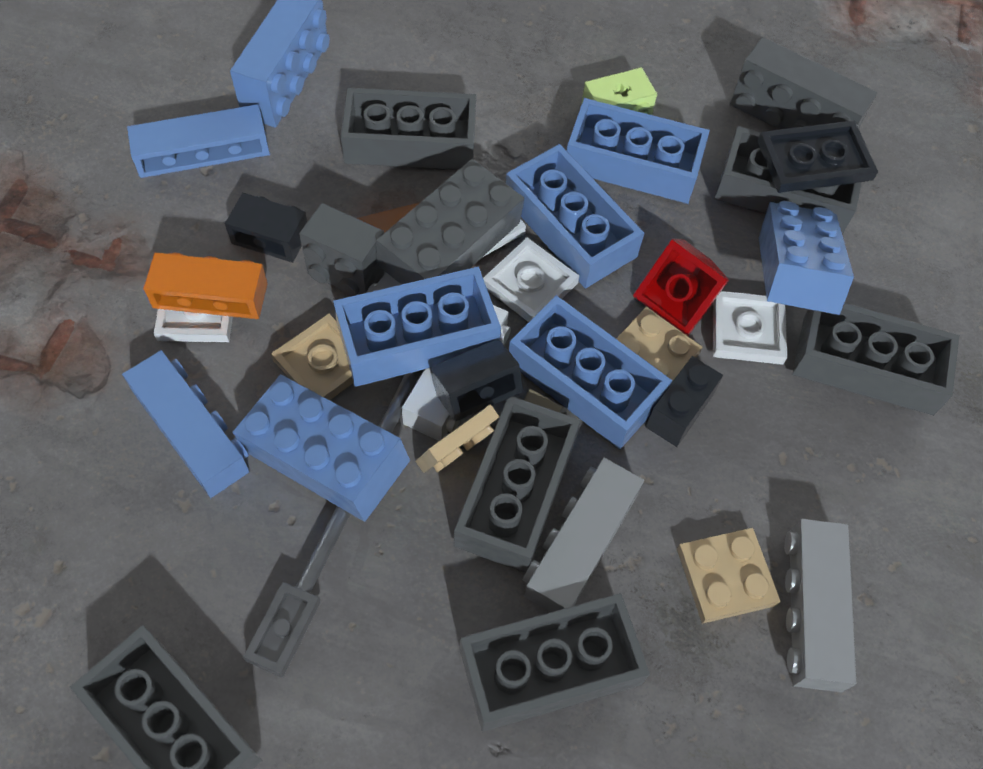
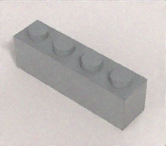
M603 458L597 469L591 466L580 484L581 487L585 488L579 499L572 497L563 511L562 517L566 521L560 531L553 528L542 547L547 553L541 563L534 560L523 578V581L527 583L524 597L549 612L575 606L637 498L645 480L606 458Z
M800 519L791 531L787 532L784 543L785 553L790 555V569L786 573L785 588L788 593H791V607L786 615V628L788 632H792V648L788 650L787 669L789 673H793L794 687L844 692L856 685L848 524Z

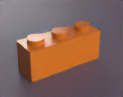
M154 252L143 289L152 308L259 319L268 283L263 265L250 260L232 261L222 260L213 256L203 258L185 256L175 252L169 254Z

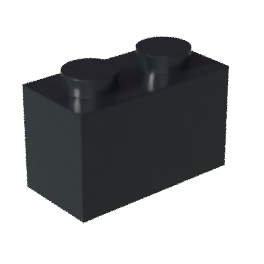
M242 192L227 218L225 226L231 244L293 263L302 247L299 233L307 224V217L305 211L295 206L282 205L270 201L263 196H253Z
M499 339L430 367L436 395L455 422L485 409L490 404H497L523 392L519 363Z
M691 356L653 408L646 428L677 447L713 397L723 374Z

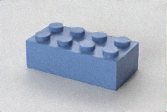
M277 0L230 70L239 107L259 104L262 121L265 125L276 128L282 117L288 114L291 102L296 95L301 93L304 81L309 73L314 72L317 60L322 52L325 53L328 49L330 37L326 32V11L323 10L322 0Z
M584 98L567 145V152L593 179L688 204L698 176L710 130Z
M560 144L506 174V184L525 198L521 214L522 219L564 265L579 275L578 281L585 289L638 257L644 232Z
M781 201L780 203L769 202L759 235L767 301L840 315L854 275L837 214L822 207H816L813 210L801 208L789 201Z
M479 266L333 301L338 329L355 387L428 369L493 340H500L501 326Z
M557 295L509 343V352L519 363L521 374L618 449H621L651 416L653 408L672 382L669 377Z
M281 374L233 431V434L241 442L249 455L364 522L410 462L401 438Z

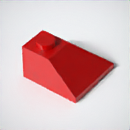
M671 239L633 296L657 315L689 336L729 279L709 257L684 239Z

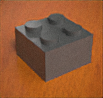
M322 203L299 233L308 274L319 283L326 282L339 288L341 292L349 297L367 293L369 287L373 283H378L384 276L385 271L377 266L376 240L384 234V231Z

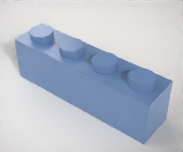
M259 104L127 126L131 157L140 178L270 155Z
M161 350L122 374L134 395L210 499L249 473L244 461L249 456L246 449L236 437L230 441L224 431L228 427L216 410L212 413L207 411L204 407L208 403L206 397L196 384L191 387L188 386L184 380L188 375L177 359L170 362Z

